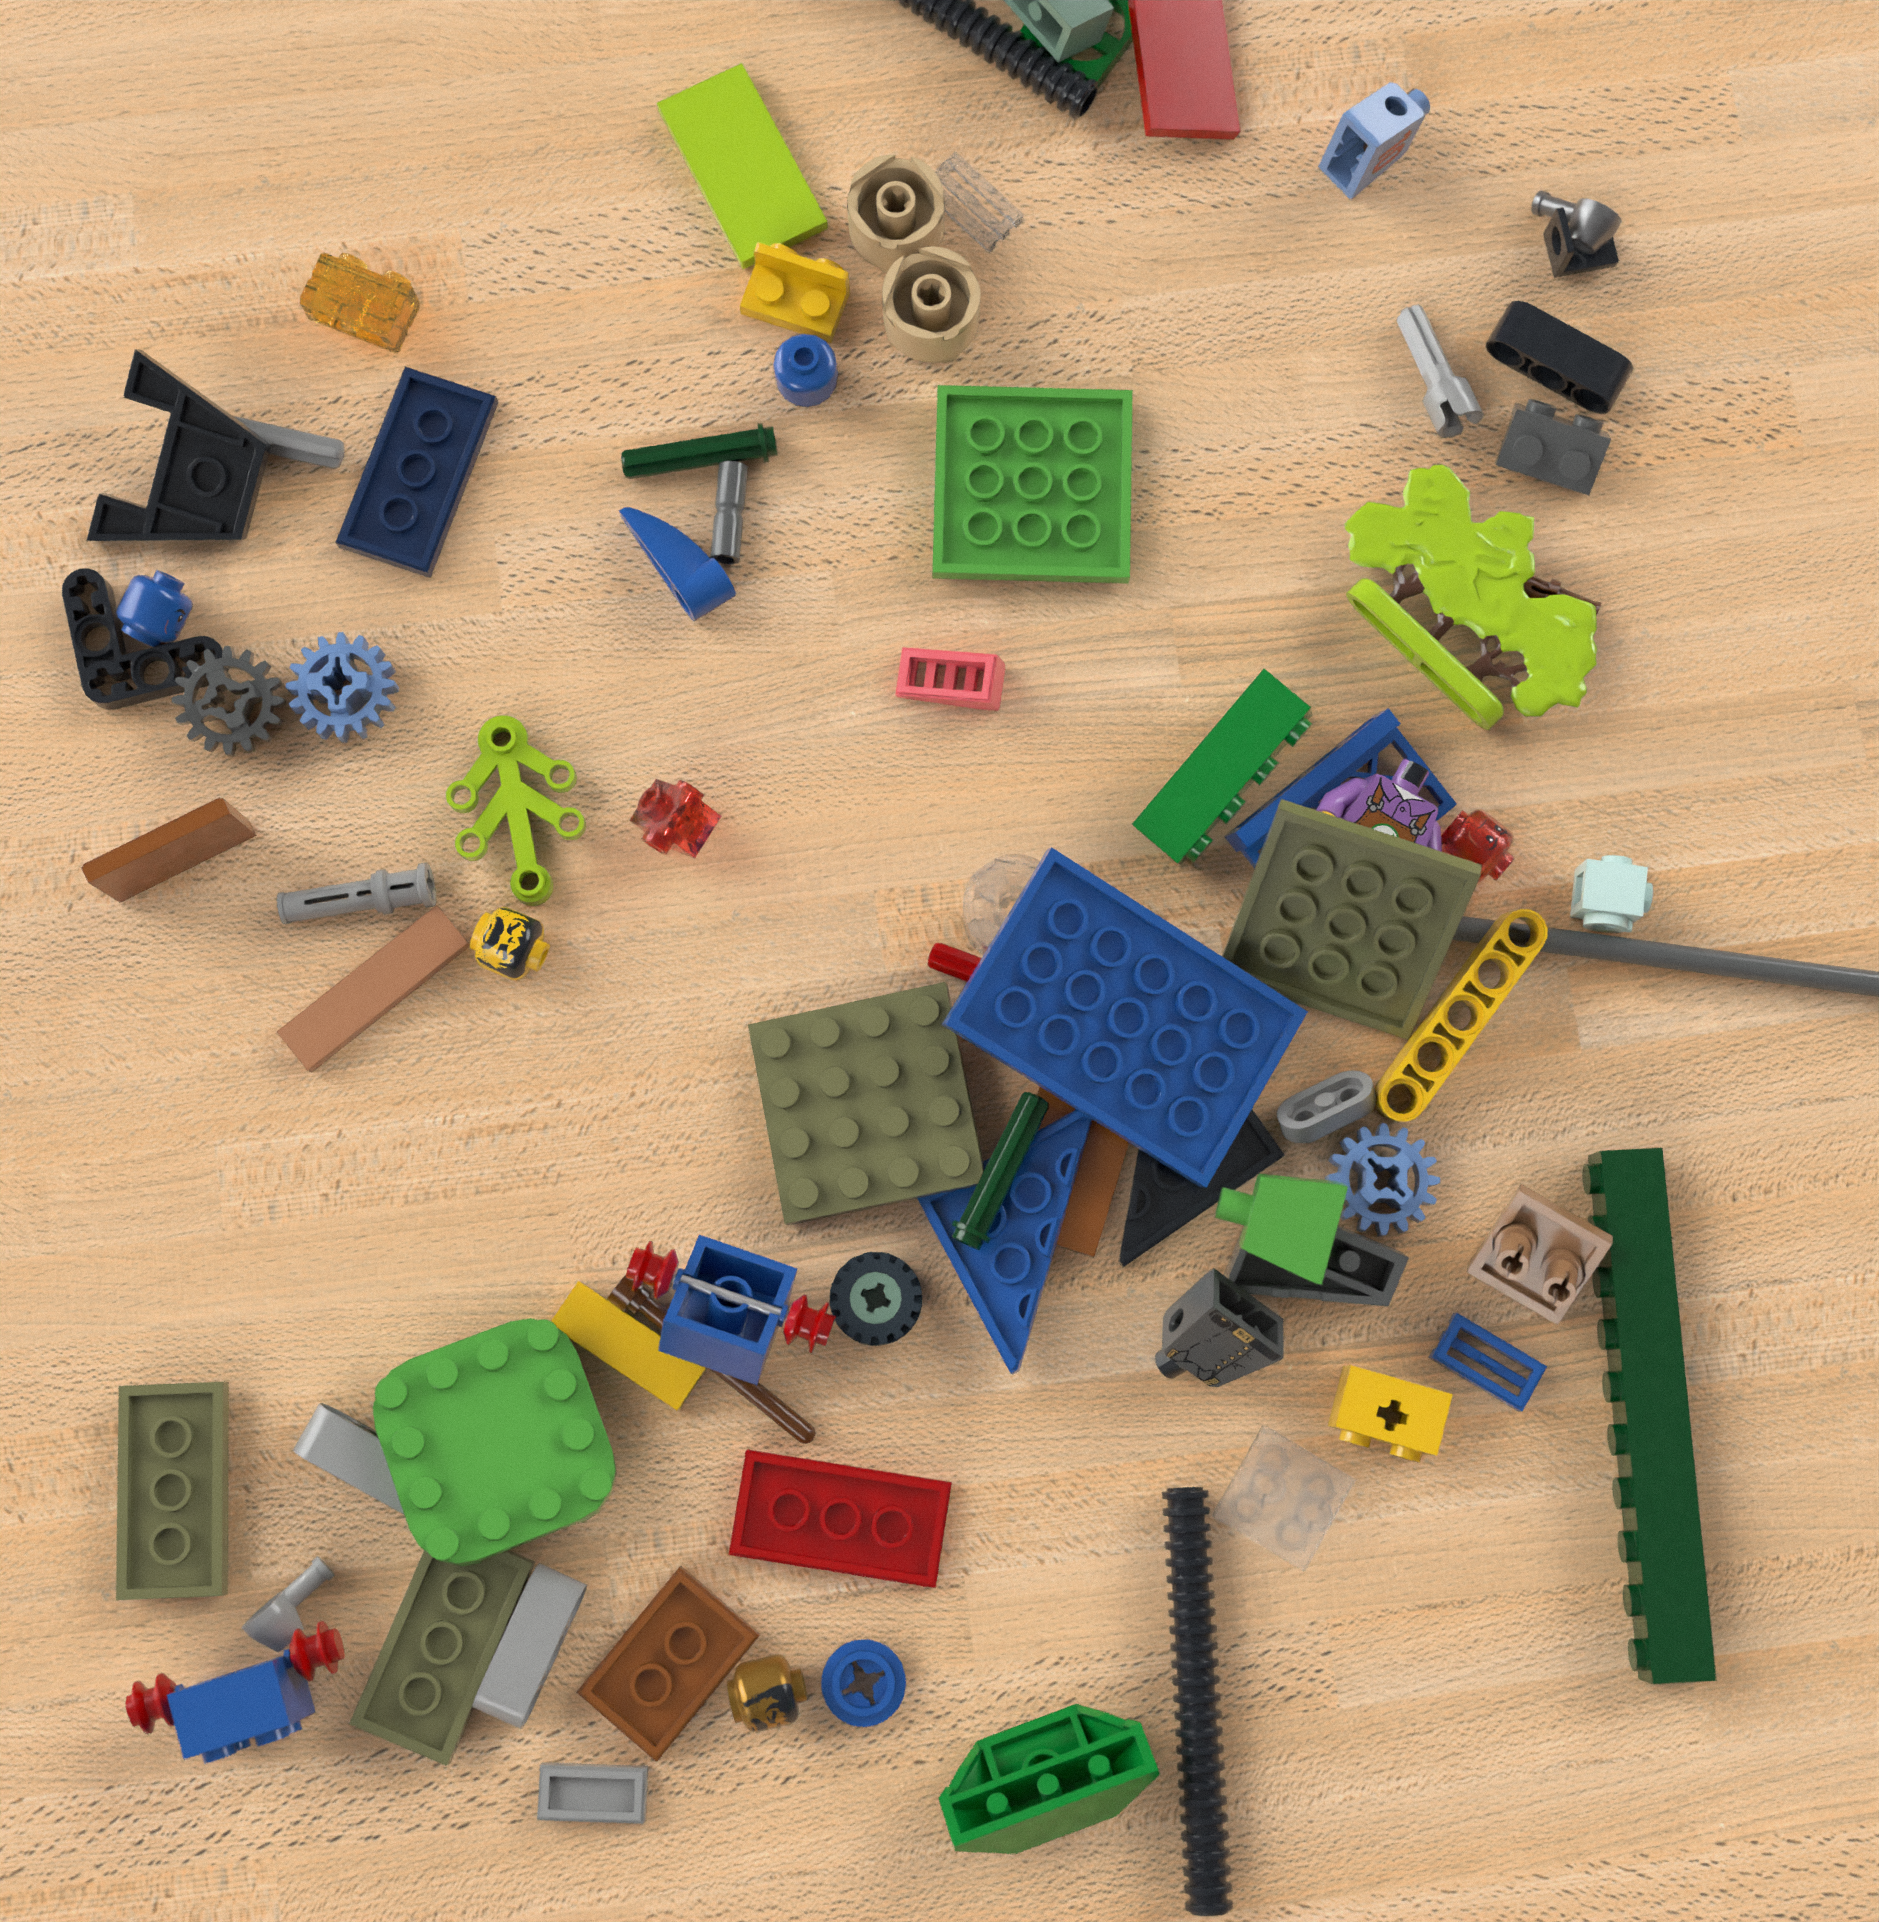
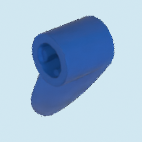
M631 507L619 510L622 520L692 621L695 622L736 596L735 589L721 565L714 558H710L696 543L677 528L655 516Z

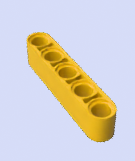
M1519 909L1506 912L1495 920L1377 1082L1374 1088L1377 1098L1375 1109L1382 1116L1398 1122H1408L1416 1119L1424 1111L1544 946L1548 935V928L1545 920L1539 913L1530 909ZM1515 919L1525 921L1530 929V938L1523 947L1514 945L1508 935L1509 926ZM1485 960L1495 962L1500 969L1499 982L1490 989L1485 987L1478 977L1479 967ZM1457 1001L1465 1003L1471 1013L1468 1025L1460 1030L1455 1029L1448 1020L1449 1008ZM1428 1042L1434 1043L1441 1053V1060L1438 1066L1430 1071L1424 1070L1417 1060L1419 1049ZM1402 1083L1409 1089L1411 1101L1405 1110L1394 1112L1388 1105L1387 1095L1394 1085Z

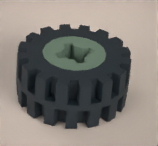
M884 1252L863 1253L847 1261L837 1272L830 1289L829 1302L831 1313L836 1316L835 1322L838 1327L851 1339L870 1346L890 1344L904 1337L917 1322L922 1308L921 1285L914 1271L900 1258Z

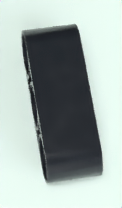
M1512 301L1509 303L1486 342L1488 353L1500 363L1593 413L1606 414L1611 410L1633 372L1632 363L1618 351L1523 301Z

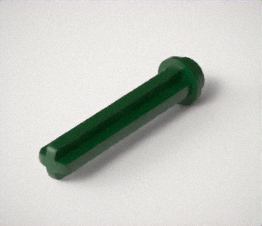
M758 423V429L624 450L621 454V463L625 477L635 479L715 466L724 461L740 462L763 458L764 463L769 462V457L778 456L773 426L764 427L763 423Z
M1024 1092L1021 1095L960 1221L954 1220L952 1226L955 1228L952 1238L976 1250H980L983 1242L989 1244L991 1238L987 1236L988 1231L1049 1109V1103L1045 1099L1030 1092Z

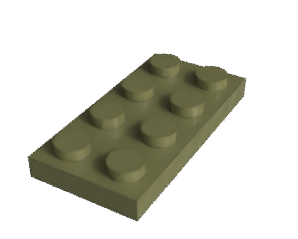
M229 1382L119 1386L116 1600L207 1597L228 1594Z
M424 1550L349 1724L445 1766L449 1765L474 1709L472 1706L475 1696L536 1562L508 1550L484 1559L481 1563L461 1567L438 1561Z

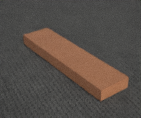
M436 905L279 1029L277 1033L305 1069L312 1073L468 949L470 944L442 909Z

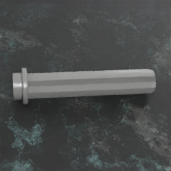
M233 416L271 443L269 452L271 455L333 469L339 468L342 463L344 443L341 440Z

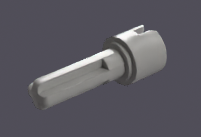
M1414 305L1404 308L1397 317V323L1428 388L1423 398L1424 406L1439 437L1449 438L1460 435L1463 426L1458 415H1466L1467 420L1473 424H1478L1484 414L1467 378L1454 375L1423 307Z

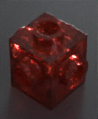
M655 779L652 786L641 795L638 807L629 821L645 832L641 840L654 850L667 855L670 849L695 859L722 816L702 801L703 793L687 782L678 780L676 785Z

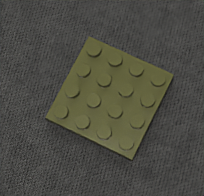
M1281 799L1222 957L1293 1002L1409 1040L1481 876V865Z
M946 982L748 1024L783 1218L786 1225L977 1186L985 1168L959 1038L957 1034L942 1025L952 1008L949 988Z

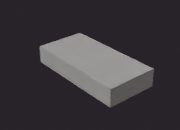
M543 1762L540 1764L537 1820L644 1824L646 1821L648 1766Z

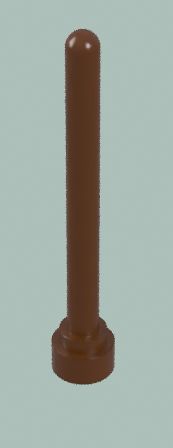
M625 1275L610 1293L607 1300L622 1312L628 1309L635 1315L639 1311L662 1330L668 1308L652 1296L654 1290L647 1284L643 1283L635 1292L632 1291L634 1280L627 1278ZM710 1369L802 1444H808L814 1440L816 1435L814 1427L761 1383L758 1382L755 1385Z

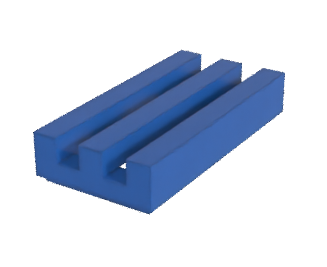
M1453 1313L1447 1329L1442 1332L1438 1339L1439 1343L1428 1357L1518 1412H1522L1547 1368L1546 1365L1458 1313ZM1461 1329L1531 1371L1527 1379L1458 1339L1456 1336ZM1451 1347L1520 1388L1519 1394L1516 1396L1449 1356L1446 1354Z

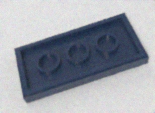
M404 367L335 543L341 549L431 578L498 406L497 397Z

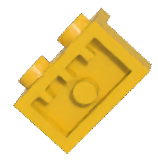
M757 243L754 250L755 265L739 305L740 313L800 334L816 335L826 342L832 343L850 294L849 273L843 270L838 263L829 259L819 258L815 261L799 256L793 249L782 244L775 243L768 246Z

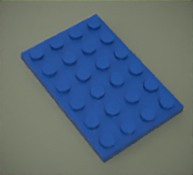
M1051 847L1047 849L942 1025L1194 1184L1206 1188L1308 1011Z

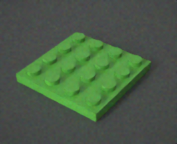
M937 385L932 579L1129 584L1133 390Z

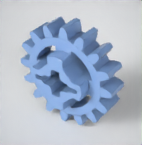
M338 632L336 644L331 645L323 636L318 637L320 649L313 652L303 647L301 652L307 659L304 665L291 663L289 667L298 676V680L286 683V689L292 695L299 696L293 699L289 705L296 714L303 713L299 721L308 730L317 725L316 733L322 739L327 740L333 730L342 743L348 742L350 731L353 730L362 739L368 737L366 725L373 723L375 726L382 728L384 723L379 713L382 710L394 712L396 708L387 698L388 694L399 692V686L396 682L387 679L396 672L390 661H383L385 654L378 645L368 650L369 643L364 636L358 635L353 644H350L344 632ZM354 660H359L368 665L373 675H368L366 671L357 672ZM347 678L351 685L343 686V681H346ZM342 689V694L339 696L334 691ZM313 700H318L320 703H328L331 716L318 711Z
M1381 1123L1377 1126L1375 1136H1372L1368 1128L1364 1126L1357 1130L1359 1143L1345 1137L1340 1142V1145L1346 1154H1333L1328 1160L1338 1168V1172L1325 1176V1180L1338 1181L1348 1186L1344 1201L1346 1207L1342 1211L1340 1219L1344 1221L1355 1215L1359 1218L1357 1231L1361 1233L1366 1231L1371 1223L1375 1224L1377 1236L1381 1237L1387 1235L1389 1224L1391 1223L1399 1234L1408 1231L1406 1218L1409 1217L1416 1223L1422 1222L1426 1217L1419 1206H1432L1437 1201L1433 1195L1427 1193L1428 1187L1440 1183L1439 1177L1428 1175L1427 1168L1437 1162L1436 1158H1422L1419 1152L1425 1145L1424 1140L1420 1139L1410 1145L1406 1142L1408 1129L1404 1127L1399 1129L1394 1136H1389L1387 1123ZM1383 1146L1394 1149L1397 1152L1391 1157H1379L1373 1150L1369 1151L1367 1148ZM1412 1167L1415 1177L1414 1192L1407 1186V1170ZM1351 1168L1358 1174V1189L1354 1193H1352L1349 1183ZM1386 1169L1391 1174L1387 1181L1390 1188L1385 1187L1377 1190L1373 1185L1377 1179L1375 1172L1379 1173ZM1374 1202L1386 1203L1391 1209L1395 1208L1397 1212L1379 1214L1367 1208Z

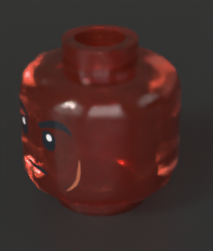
M1476 809L1469 814L1462 810L1441 835L1442 852L1481 865V876L1477 883L1483 881L1488 875L1496 881L1515 859L1508 852L1514 840L1512 832L1482 809Z

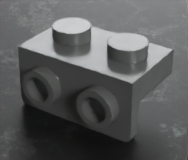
M1529 399L1526 406L1515 403L1512 410L1513 416L1495 464L1533 478L1590 495L1611 441L1609 434L1601 430L1604 423L1581 414H1575L1573 421L1556 416V407L1534 399Z

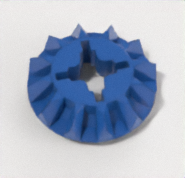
M861 1639L846 1642L829 1657L823 1669L821 1688L825 1703L838 1719L849 1725L869 1727L884 1722L899 1708L905 1694L906 1677L902 1662L887 1645L870 1639ZM854 1661H857L859 1668L862 1667L866 1674L885 1672V1674L879 1676V1680L872 1686L873 1698L875 1700L873 1704H871L869 1697H865L861 1690L843 1693V1690L849 1688V1684L855 1680Z

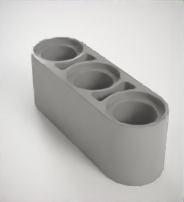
M319 1403L293 1451L310 1463L404 1514L377 1432L345 1413L326 1404Z
M539 1563L536 1566L473 1702V1708L519 1729L524 1727L587 1589L586 1584Z

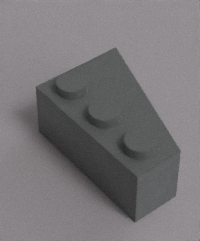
M1338 1225L1323 1282L1320 1285L1241 1249L1239 1245L1241 1232L1224 1276L1249 1294L1389 1306L1409 1257L1401 1251Z

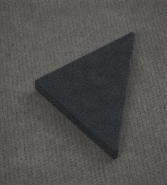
M1253 1109L1250 1111L1206 1188L1199 1187L1138 1148L1118 1260L1122 1268L1219 1201L1223 1187L1236 1190L1285 1156Z

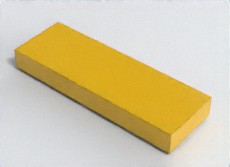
M580 1281L576 1283L551 1320L558 1329L567 1334L568 1338L676 1411L680 1410L707 1369L706 1367L658 1351L661 1335L627 1312H622L609 1300Z

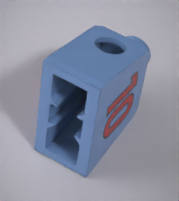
M1389 82L1343 113L1318 166L1319 169L1350 200L1353 199L1406 153L1425 115L1430 111V103L1426 95L1418 89H1412L1406 93L1397 83ZM1364 143L1368 145L1365 151L1363 149Z

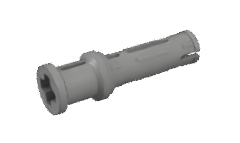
M428 862L418 864L417 869L395 873H388L386 869L377 870L371 874V879L327 885L288 893L280 892L277 895L278 913L283 924L375 908L378 913L385 915L393 913L394 908L422 903L426 908L436 905V887Z

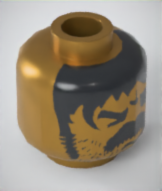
M780 1654L743 1662L736 1667L734 1679L727 1680L728 1697L735 1723L743 1722L751 1732H761L794 1723L799 1715L798 1703L808 1700L802 1669L791 1670L787 1659Z

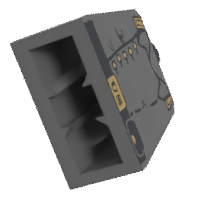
M1213 1268L1166 1310L1163 1316L1162 1349L1155 1355L1156 1365L1159 1371L1169 1379H1174L1188 1371L1210 1387L1222 1386L1284 1358L1283 1318Z

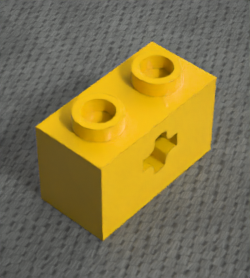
M1346 1365L1342 1367L1328 1427L1341 1430L1339 1436L1341 1441L1370 1448L1371 1440H1377L1391 1444L1390 1455L1420 1463L1422 1454L1438 1456L1453 1394L1353 1365ZM1392 1402V1412L1400 1415L1398 1423H1389L1386 1429H1384L1385 1420L1376 1416L1378 1407H1389Z

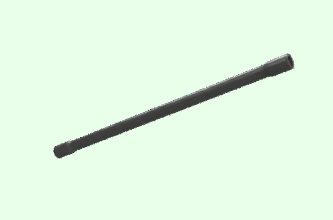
M1463 916L1452 940L1479 943L1495 920ZM1510 924L1508 935L1514 945L1523 947L1528 942L1530 929L1527 924ZM1547 927V939L1539 951L1879 997V971Z

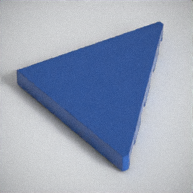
M1077 1109L1037 1131L988 1231L987 1236L991 1240L989 1244L983 1242L980 1250L973 1249L952 1238L955 1231L952 1223L954 1220L960 1221L976 1186L917 1198L1012 1375L1019 1372L1092 1124V1119ZM990 1158L983 1161L984 1168H986Z

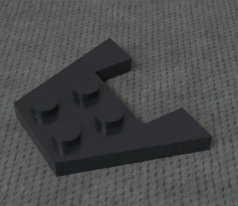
M135 349L123 398L169 412L170 417L147 507L106 493H99L87 541L247 539L271 443L143 350Z

